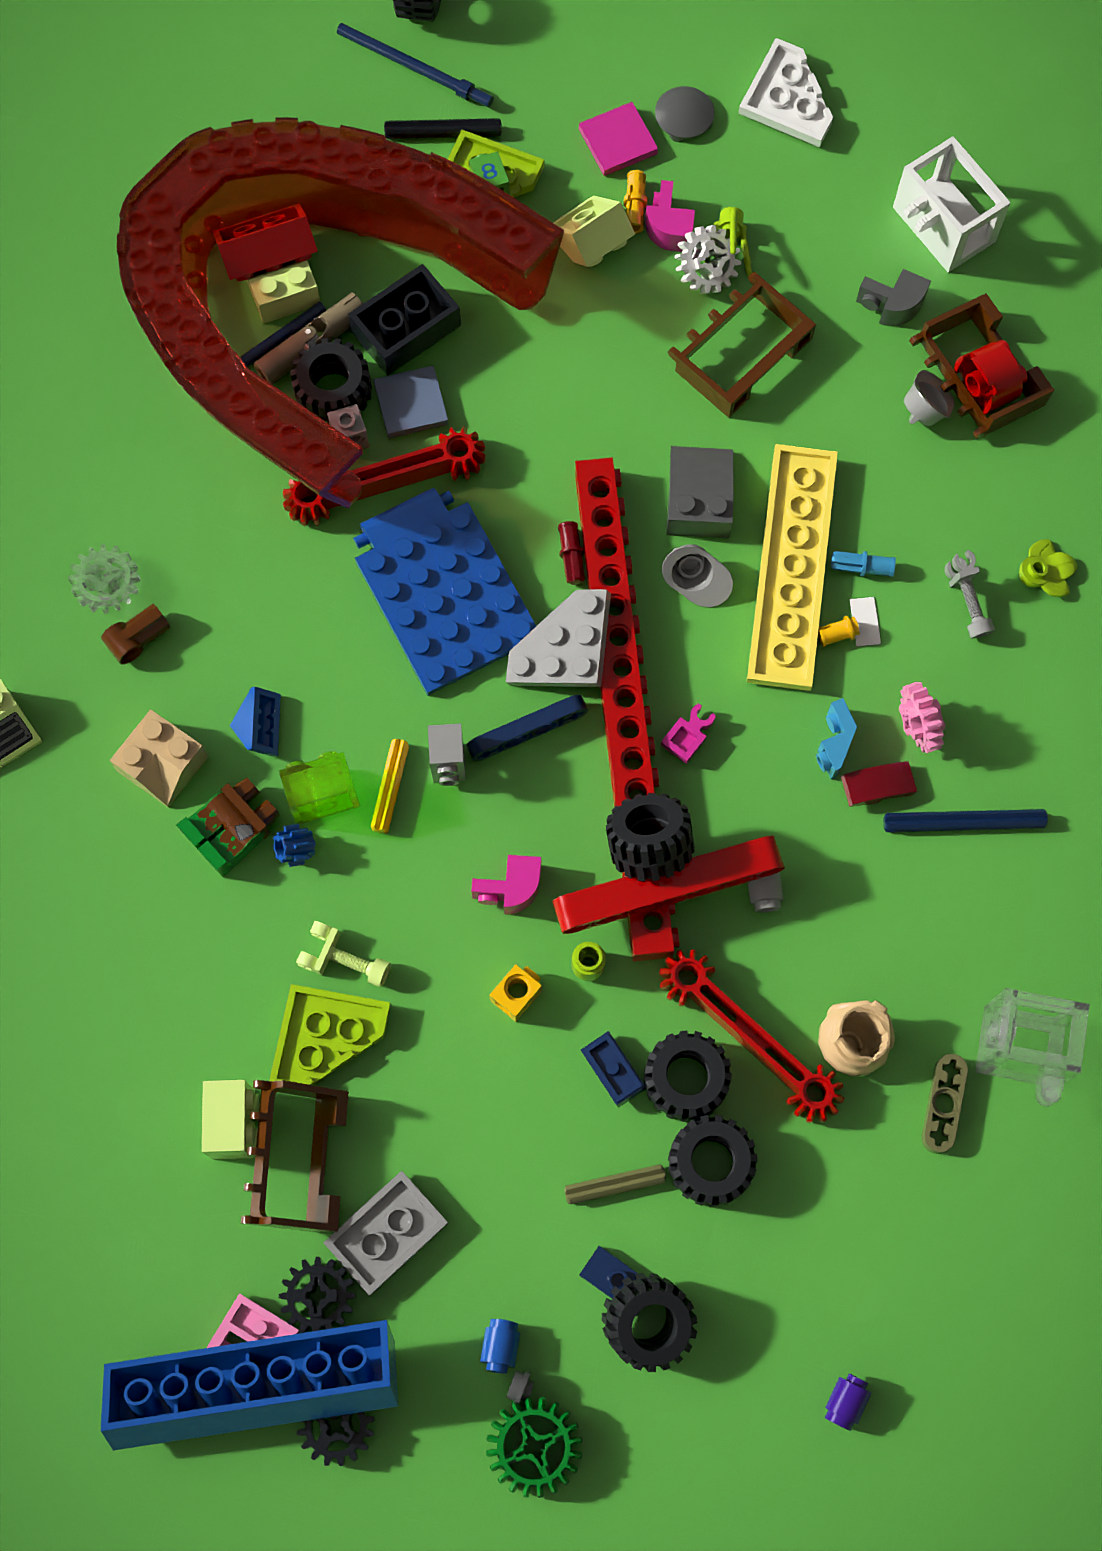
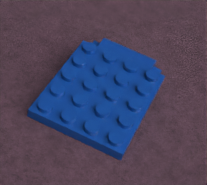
M431 488L360 523L363 533L353 538L358 549L368 544L372 548L355 557L356 564L427 696L509 655V651L536 627L469 503L466 502L448 511L446 506L454 502L450 491L439 495L435 488Z

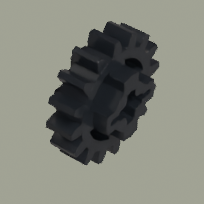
M316 1257L312 1266L304 1259L302 1260L303 1269L299 1271L291 1267L289 1270L294 1276L291 1281L283 1279L281 1282L284 1286L288 1287V1290L279 1294V1298L287 1300V1305L280 1310L282 1313H292L288 1321L290 1325L293 1326L301 1322V1333H306L310 1326L313 1328V1331H319L321 1327L332 1329L334 1328L333 1323L335 1321L344 1325L346 1321L342 1314L344 1312L353 1313L354 1311L351 1306L347 1305L348 1300L357 1298V1294L348 1292V1288L354 1284V1280H344L343 1276L347 1272L346 1268L342 1267L335 1271L336 1261L332 1259L328 1261L326 1266H323L321 1257ZM325 1273L335 1278L340 1289L330 1288L326 1283ZM311 1274L310 1282L303 1289H296L300 1281ZM319 1285L320 1291L326 1293V1299H321L319 1306L316 1307L315 1301L310 1300L309 1295L310 1293H315L316 1287ZM295 1303H303L309 1309L310 1320L299 1312ZM333 1303H339L336 1311L324 1319L325 1311Z
M365 1412L357 1413L360 1420L359 1433L353 1429L351 1417L354 1413L327 1417L338 1419L341 1416L343 1418L341 1425L349 1436L340 1432H335L331 1435L332 1426L328 1423L329 1421L325 1418L315 1419L320 1423L321 1435L317 1440L313 1432L314 1420L301 1421L305 1422V1428L298 1430L297 1435H306L307 1441L301 1447L302 1449L311 1447L314 1449L311 1456L312 1460H316L323 1455L325 1466H330L333 1458H337L339 1466H344L345 1456L349 1455L353 1461L359 1459L356 1452L358 1448L366 1451L369 1449L364 1439L365 1437L375 1435L374 1431L367 1429L368 1424L375 1421V1417L366 1416ZM343 1440L351 1445L341 1451L328 1450L335 1441Z

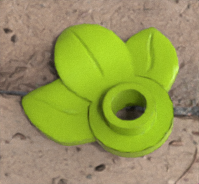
M1042 539L1035 542L1029 548L1028 557L1020 565L1019 577L1028 587H1041L1050 596L1064 597L1070 594L1065 580L1076 572L1078 564L1069 554L1063 552L1056 553L1051 540Z

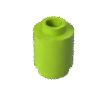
M583 942L574 949L572 954V970L579 979L593 981L598 979L604 972L606 955L600 945L594 942ZM589 959L592 960L595 965L587 967L584 966L582 962L584 960Z

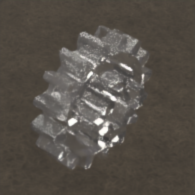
M101 544L99 552H95L92 547H89L90 555L85 557L79 554L80 565H71V569L76 574L68 576V580L73 585L71 591L75 597H78L77 600L82 607L88 604L91 612L95 613L98 607H101L104 614H108L110 606H114L117 611H120V602L131 603L128 596L129 593L138 594V589L133 584L141 581L139 574L136 572L138 567L135 561H131L129 553L126 551L121 554L120 549L116 545L111 551H108L106 545ZM112 562L120 565L124 570H121L120 567H113ZM85 588H89L90 591H96L97 596L89 593Z

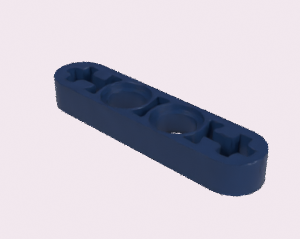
M573 695L470 740L466 746L473 761H481L584 716L588 712V708L582 695Z

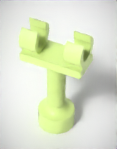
M318 921L314 922L310 930L311 935L326 942L319 958L301 951L296 961L298 966L322 976L328 961L332 960L356 971L366 973L368 983L380 988L383 986L388 977L391 962L377 958L375 962H370L336 949L335 946L341 935L339 930Z

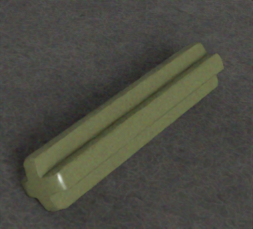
M659 1164L565 1186L564 1192L567 1203L575 1204L663 1184L666 1181V1175L663 1166Z

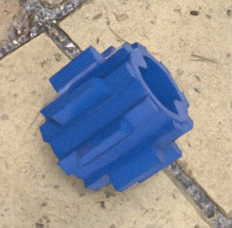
M299 824L284 826V830L279 831L273 837L275 857L281 863L288 862L289 867L304 865L305 860H309L312 858V855H315L316 843L312 831H308V828L300 829Z

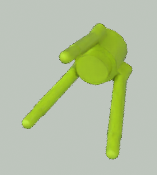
M737 207L724 208L720 212V220L714 222L716 232L720 229H726L725 238H730L731 254L736 253L737 238L740 236L746 274L749 276L752 273L746 236L747 226L743 224L744 212ZM707 257L704 263L710 262L711 257Z

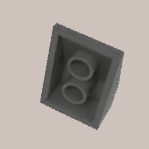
M671 446L666 535L730 537L734 494L733 449Z

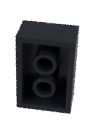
M421 264L348 314L351 333L387 376L461 326L460 307L424 264Z

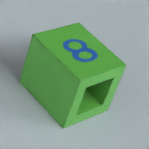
M498 151L491 154H480L476 158L469 160L470 178L481 207L510 199L509 180Z

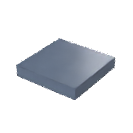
M434 365L374 379L388 439L449 425Z

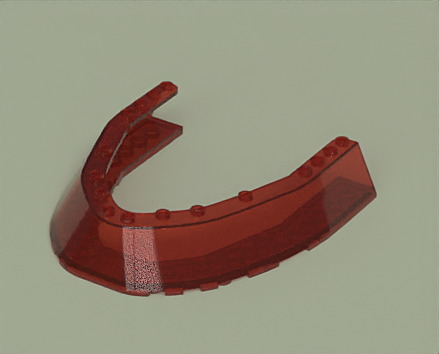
M275 117V122L254 123L253 119L231 122V127L217 130L211 127L202 129L183 139L131 189L122 204L119 214V233H117V255L124 293L153 349L172 376L195 402L229 432L316 494L349 509L362 493L360 478L349 470L363 454L362 447L248 369L212 321L208 305L207 266L210 252L217 243L213 231L300 203L307 216L309 225L357 233L359 236H370L431 253L518 310H529L535 307L546 295L564 235V229L463 166L433 152L429 155L411 147L386 140L384 135L345 125L335 128L318 125L313 121L298 122V118Z

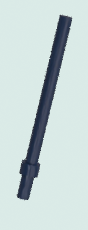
M340 23L337 28V34L455 91L457 96L465 100L472 99L488 108L493 103V96L475 88V84L466 79H456L344 23Z

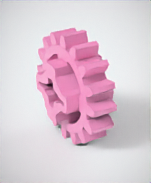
M914 682L903 686V690L900 691L903 698L900 699L902 704L899 705V712L906 735H911L913 740H916L917 747H921L923 753L926 752L927 754L941 749V746L944 745L942 740L944 734L942 731L945 730V723L938 700H933L932 696L928 695V689L926 687L923 688L922 682Z

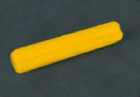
M393 739L391 741L371 822V829L378 833H387L389 831L409 749L408 742L405 740Z

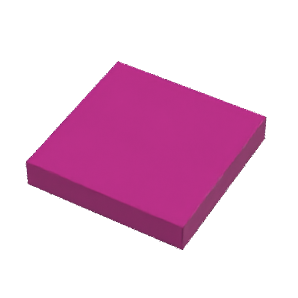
M633 102L579 123V131L604 176L658 154V147Z

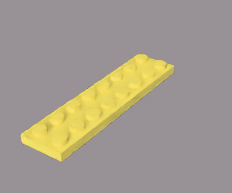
M775 444L747 683L811 691L837 463L838 452Z

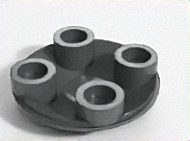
M680 86L666 91L659 98L655 107V117L658 125L669 134L673 141L682 142L685 139L697 137L712 127L714 106L710 98L701 90L689 86Z

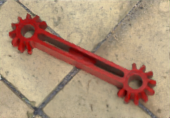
M465 426L461 429L460 433H456L455 429L451 427L449 429V436L440 433V444L318 480V475L315 472L311 474L310 478H306L301 472L298 482L289 479L288 484L290 488L283 489V497L286 499L283 502L284 510L290 512L289 516L293 522L300 519L301 524L305 527L309 520H313L314 524L318 526L320 524V517L329 520L331 515L328 509L451 472L454 481L462 474L468 481L470 478L469 472L479 474V464H484L486 461V455L483 453L485 451V443L478 441L479 435L476 431L468 435ZM459 450L466 452L462 457L452 455ZM307 496L317 497L313 502H303V499Z
M691 949L689 958H685L684 952L678 950L676 953L677 961L669 956L665 959V963L669 968H661L659 975L667 978L660 983V988L664 990L672 988L667 995V999L671 1001L676 995L681 996L679 1006L684 1007L686 999L691 998L796 1095L789 1097L786 1103L787 1105L798 1103L799 1107L793 1113L796 1117L800 1116L803 1111H806V1122L811 1123L816 1113L819 1121L823 1123L827 1120L826 1111L833 1116L839 1112L833 1103H843L844 1097L834 1092L841 1090L843 1083H831L836 1073L832 1070L826 1077L823 1076L824 1066L819 1064L815 1069V1074H813L707 978L715 974L716 970L712 966L704 968L709 959L706 955L697 961L695 960L696 950ZM683 971H691L695 974L697 982L693 985H684L679 980L678 975ZM700 991H705L707 994H709L718 1004H720L729 1014H731L736 1019V1021H731ZM768 1048L800 1077L801 1081L796 1080L765 1050ZM811 1085L818 1086L823 1092V1100L820 1102L811 1101L807 1097L806 1088Z

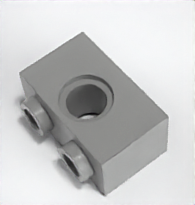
M461 723L428 725L429 759L433 783L439 782L442 786H454L459 784V781H466Z

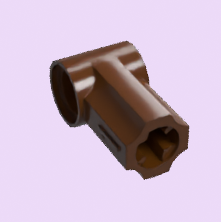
M152 604L126 623L118 622L111 625L102 634L101 640L121 665H125L139 657L145 645L171 627L157 606Z

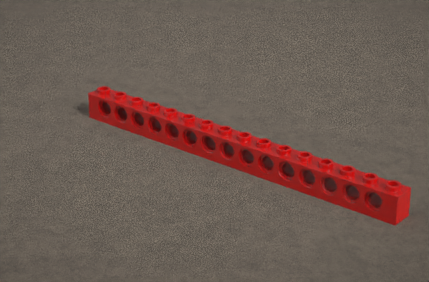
M613 457L575 461V480L588 590L607 589L611 593L609 608L617 607L623 612L618 616L610 614L608 616L602 683L600 687L615 807L621 806V802L627 798L631 800L628 793L632 790H641L645 795L655 793L654 788L659 787V775L657 768H651L650 756H655V743L653 736H647L646 725H651L650 706H644L642 695L648 694L646 675H640L639 664H644L642 645H636L635 634H640L638 615H632L631 604H636L635 586L628 583V575L632 574L631 555L625 556L624 545H629L627 526L621 527L620 516H625L624 498L617 495V488L621 487L620 468L614 469ZM596 491H604L608 495L603 498H599L594 496L593 493ZM604 519L611 522V525L601 527L596 522ZM608 548L613 550L615 554L604 556L600 551ZM607 578H615L619 583L615 586H608L603 581ZM614 637H621L626 640V644L615 646L610 640ZM618 667H625L630 671V674L621 677L616 675L614 670ZM622 697H628L633 700L634 704L630 707H622L617 701ZM625 728H633L637 731L638 735L634 738H626L621 734V731ZM634 758L639 760L642 766L639 769L632 770L626 767L625 761ZM675 904L627 917L633 962L665 959L668 956L673 958L674 948L679 947L677 927L671 928L670 915H675ZM653 916L661 921L662 926L657 930H649L645 927L643 921Z

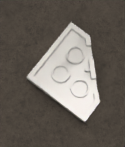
M776 38L740 104L738 114L820 147L832 124L833 116L831 111L823 101L822 91L814 73H811L808 67L804 50Z

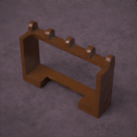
M755 272L748 276V280L753 286L744 295L737 290H733L729 294L730 299L734 302L729 309L722 315L715 309L708 313L710 320L714 323L701 335L694 329L687 333V337L692 343L682 352L675 347L668 350V355L676 362L675 372L728 418L750 399L752 387L786 354L792 359L813 339L816 324ZM753 298H756L787 324L792 331L726 392L691 362L689 358Z
M987 293L925 322L922 331L909 340L912 346L923 345L930 355L924 361L926 367L931 368L936 365L947 380L941 385V389L944 392L953 389L963 403V406L957 411L959 415L963 417L970 414L979 427L973 432L976 439L1045 406L1054 392V388L1039 367L1036 366L1027 370V381L1023 383L1022 393L1026 398L987 418L942 354L933 337L971 319L988 344L1003 340L997 332L1003 316Z
M254 1080L253 1088L261 1090L259 1112L250 1113V1120L258 1121L256 1148H247V1155L255 1156L253 1184L244 1183L243 1190L252 1192L250 1215L241 1216L240 1224L309 1232H338L341 1196L323 1195L328 1129L329 1127L346 1126L349 1091L285 1080L271 1082ZM277 1092L316 1099L306 1221L268 1217L265 1213L274 1100Z

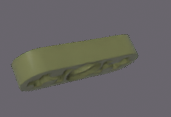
M956 1054L943 1056L934 1067L922 1131V1143L928 1151L935 1154L944 1153L954 1145L968 1073L965 1060ZM950 1062L954 1063V1069L959 1070V1074L952 1077L950 1087L957 1086V1091L949 1087H938L939 1083L944 1085L947 1082L948 1073L943 1071L942 1067H946ZM946 1094L952 1098L954 1108L950 1113H942L937 1109L935 1100L938 1095ZM932 1116L939 1120H951V1125L948 1123L943 1124L942 1135L947 1137V1141H943L939 1146H936L935 1139L930 1137V1133L936 1132L939 1121H932Z

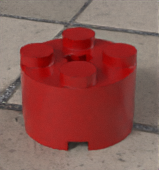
M1005 340L991 342L959 357L954 366V371L956 374L960 373L962 383L984 414L1018 399L1022 393L1023 383L1027 381L1025 368L1017 363Z

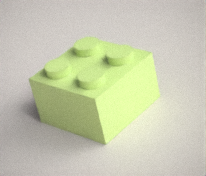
M246 1080L203 1081L202 1152L211 1159L254 1158V1156L247 1155L248 1147L256 1148L258 1128H255L254 1120H250V1113L259 1112L260 1095L255 1094V1089Z

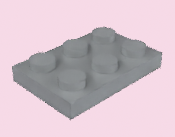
M401 1171L338 1228V1232H334L323 1243L367 1294L371 1296L449 1223L404 1172Z

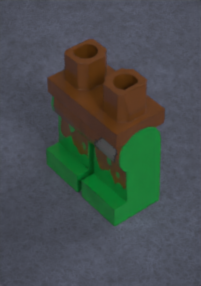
M248 778L240 781L234 787L227 783L203 807L189 818L185 817L176 824L180 831L222 877L246 857L262 839L267 838L271 834L269 827L280 816L277 809L268 800L264 801L254 811L248 806V803L260 794L259 790Z

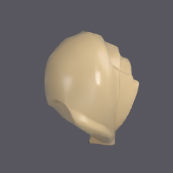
M864 1000L832 1005L827 1010V1017L819 1027L818 1044L824 1059L837 1071L849 1076L868 1075L884 1065L895 1041L891 1017L887 1013L888 1008L877 1000L873 1002Z

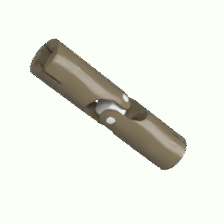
M351 292L303 327L298 333L292 335L257 360L253 365L262 380L268 386L273 385L294 369L292 363L295 358L300 359L299 352L303 348L309 350L310 343L315 341L318 345L322 343L321 339L325 338L332 342L350 329L348 314L363 304L361 300ZM316 332H324L320 337L316 334Z

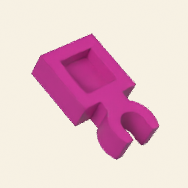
M697 704L692 708L689 722L680 717L661 741L663 748L685 764L690 761L706 740L707 736L701 730L709 729L715 721L716 715L713 713L707 720H700L697 717L702 708L701 704Z

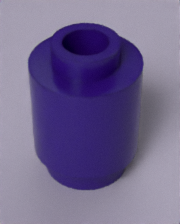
M850 1373L846 1379L839 1376L825 1408L828 1411L825 1418L851 1431L854 1423L858 1425L872 1394L866 1390L868 1382Z

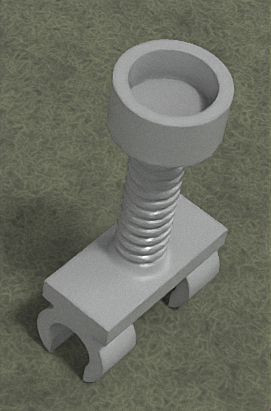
M967 550L965 555L969 565H967L963 558H959L958 553H956L952 559V566L958 573L952 571L950 561L945 565L944 570L946 576L951 579L949 581L950 588L961 585L960 587L962 588L961 590L972 618L971 624L967 626L970 638L975 639L991 634L996 630L992 618H985L983 616L972 579L980 571L978 567H974L976 563L975 555L970 550Z

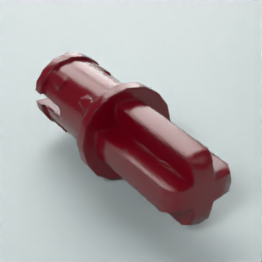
M574 521L562 522L558 525L562 548L559 551V556L564 562L566 582L571 585H577L585 580L582 562L584 549L580 547L578 523Z

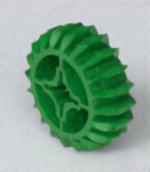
M529 1396L528 1399H525L526 1409L523 1410L520 1409L518 1403L513 1401L511 1404L516 1413L510 1416L507 1410L502 1409L500 1414L506 1420L504 1425L495 1420L491 1423L494 1429L500 1431L499 1435H487L486 1438L488 1442L497 1443V1449L486 1451L487 1457L498 1455L499 1461L490 1465L491 1471H496L500 1467L505 1471L498 1478V1482L502 1484L508 1477L512 1478L514 1481L509 1488V1491L512 1493L517 1490L519 1483L525 1485L523 1497L526 1498L529 1497L530 1486L537 1487L538 1498L544 1496L543 1485L546 1484L549 1485L550 1491L553 1494L557 1493L558 1490L554 1480L559 1478L564 1485H567L569 1479L563 1474L565 1469L567 1468L572 1473L578 1471V1467L569 1463L570 1458H582V1452L572 1451V1444H581L583 1442L582 1437L571 1438L569 1433L578 1429V1424L575 1422L568 1427L565 1425L564 1421L569 1418L571 1413L566 1410L558 1417L555 1412L559 1408V1403L556 1401L552 1404L550 1411L544 1409L545 1397H540L539 1407L535 1408L532 1407V1398ZM527 1416H544L552 1420L559 1428L544 1435L538 1434L531 1427ZM517 1421L522 1432L523 1442L519 1448L505 1455L504 1443L507 1432ZM526 1428L536 1441L552 1437V1440L545 1443V1449L540 1448L543 1451L541 1455L543 1465L540 1464L538 1457H535L533 1453H524L517 1456V1453L524 1450V1445H528L525 1442L528 1438L525 1431ZM564 1438L565 1451L562 1461L552 1472L546 1459V1451L552 1444ZM523 1459L532 1460L538 1467L542 1477L528 1478L522 1476L510 1465Z

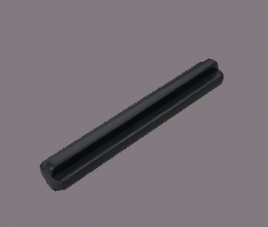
M499 118L389 120L384 123V135L387 139L455 138L459 136L461 130L481 137H499L502 133V123Z

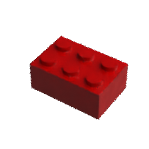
M300 203L213 231L230 280H248L254 276V272L263 269L266 272L275 271L282 268L285 262L291 260L303 262L312 258V253L318 252L307 216Z

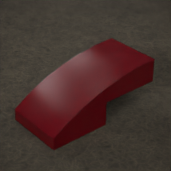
M909 761L874 766L849 772L841 776L849 807L877 804L883 799L912 796L917 792Z

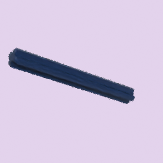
M1045 809L887 813L883 818V826L886 832L1044 828L1048 823V815Z

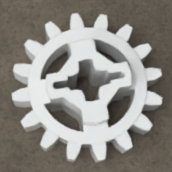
M715 225L707 226L706 229L704 226L695 228V233L688 232L685 234L688 242L678 243L679 248L683 251L681 254L675 255V259L681 260V265L676 267V271H684L685 275L681 281L682 283L691 281L690 290L693 291L700 288L701 294H707L710 290L712 293L720 292L721 286L729 287L731 285L728 277L738 276V273L733 268L736 265H741V261L735 259V254L740 252V248H736L735 254L730 253V238H725L726 229H720L716 232ZM715 256V258L711 259L708 263H700L701 261L706 260L707 257Z

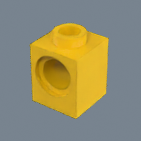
M515 964L489 995L490 1001L517 1022L542 992V985L538 983L541 978L529 967L525 966L522 970ZM520 983L525 985L528 989L526 995L522 998L512 997L508 991L513 984Z

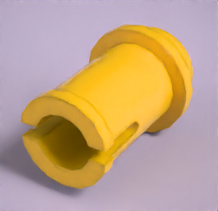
M847 615L843 616L841 621L822 627L819 626L818 638L822 647L848 638L852 641L855 640V636L860 635L856 618H849Z

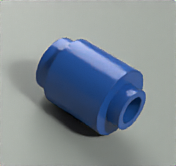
M490 1319V1326L485 1328L480 1359L481 1363L487 1364L486 1371L507 1374L508 1368H515L520 1332H517L518 1323L503 1319Z

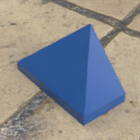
M252 687L230 724V727L247 750L272 757L278 756L281 694L259 687Z

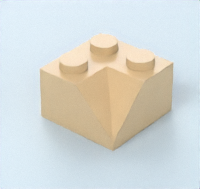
M150 709L109 761L118 773L169 808L207 760L208 755L203 745Z

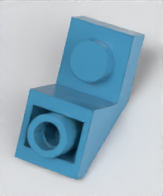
M843 698L831 703L827 712L828 715L826 716L829 729L833 734L837 733L838 735L821 741L818 753L816 754L819 767L823 772H828L830 779L838 776L857 728Z

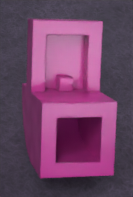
M661 180L660 192H654L653 206H646L645 229L651 241L660 248L682 252L683 250L679 248L678 243L688 242L685 234L693 232L695 210L671 208L674 181Z
M508 855L506 881L472 878V899H478V903L484 905H497L498 901H504V914H514L526 909L535 900L539 891L541 857Z

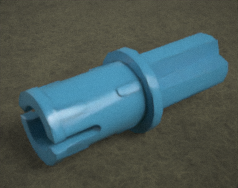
M835 551L832 553L830 564L833 570L860 573V576L874 574L893 577L896 558L867 555V551H863V554Z

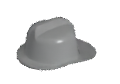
M921 370L916 375L912 387L904 398V404L911 413L909 417L910 424L919 421L923 425L932 426L943 418H949L954 407V399L951 392H944L941 389V385L944 382L927 370Z
M687 544L679 548L675 547L663 562L662 574L664 580L698 606L713 607L720 605L728 599L732 592L733 579L730 571L703 547L695 544Z

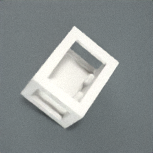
M952 136L904 167L893 208L949 273L996 242L1011 202ZM938 158L933 177L924 182L917 171ZM956 158L995 202L994 207L981 215L950 180Z

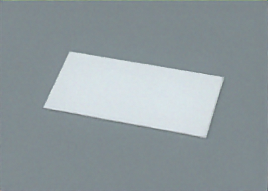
M874 597L849 599L852 617L856 618L860 635L855 636L856 646L881 644Z

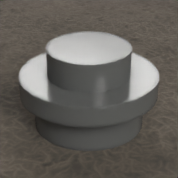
M516 1370L506 1398L518 1404L520 1400L525 1401V1399L529 1398L535 1381L529 1379L530 1371L526 1370L523 1373Z

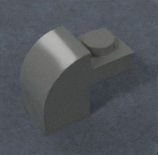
M903 269L894 288H891L865 276L860 285L856 302L862 304L868 310L881 312L879 324L899 326L909 322L917 315L927 295L931 280Z

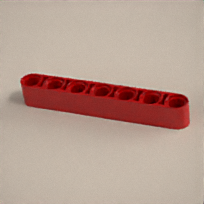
M771 835L692 857L690 863H686L685 868L681 872L675 871L673 872L674 876L669 878L664 876L658 881H652V879L638 881L637 877L632 879L623 877L562 895L552 902L562 934H572L768 877L785 869L775 837Z

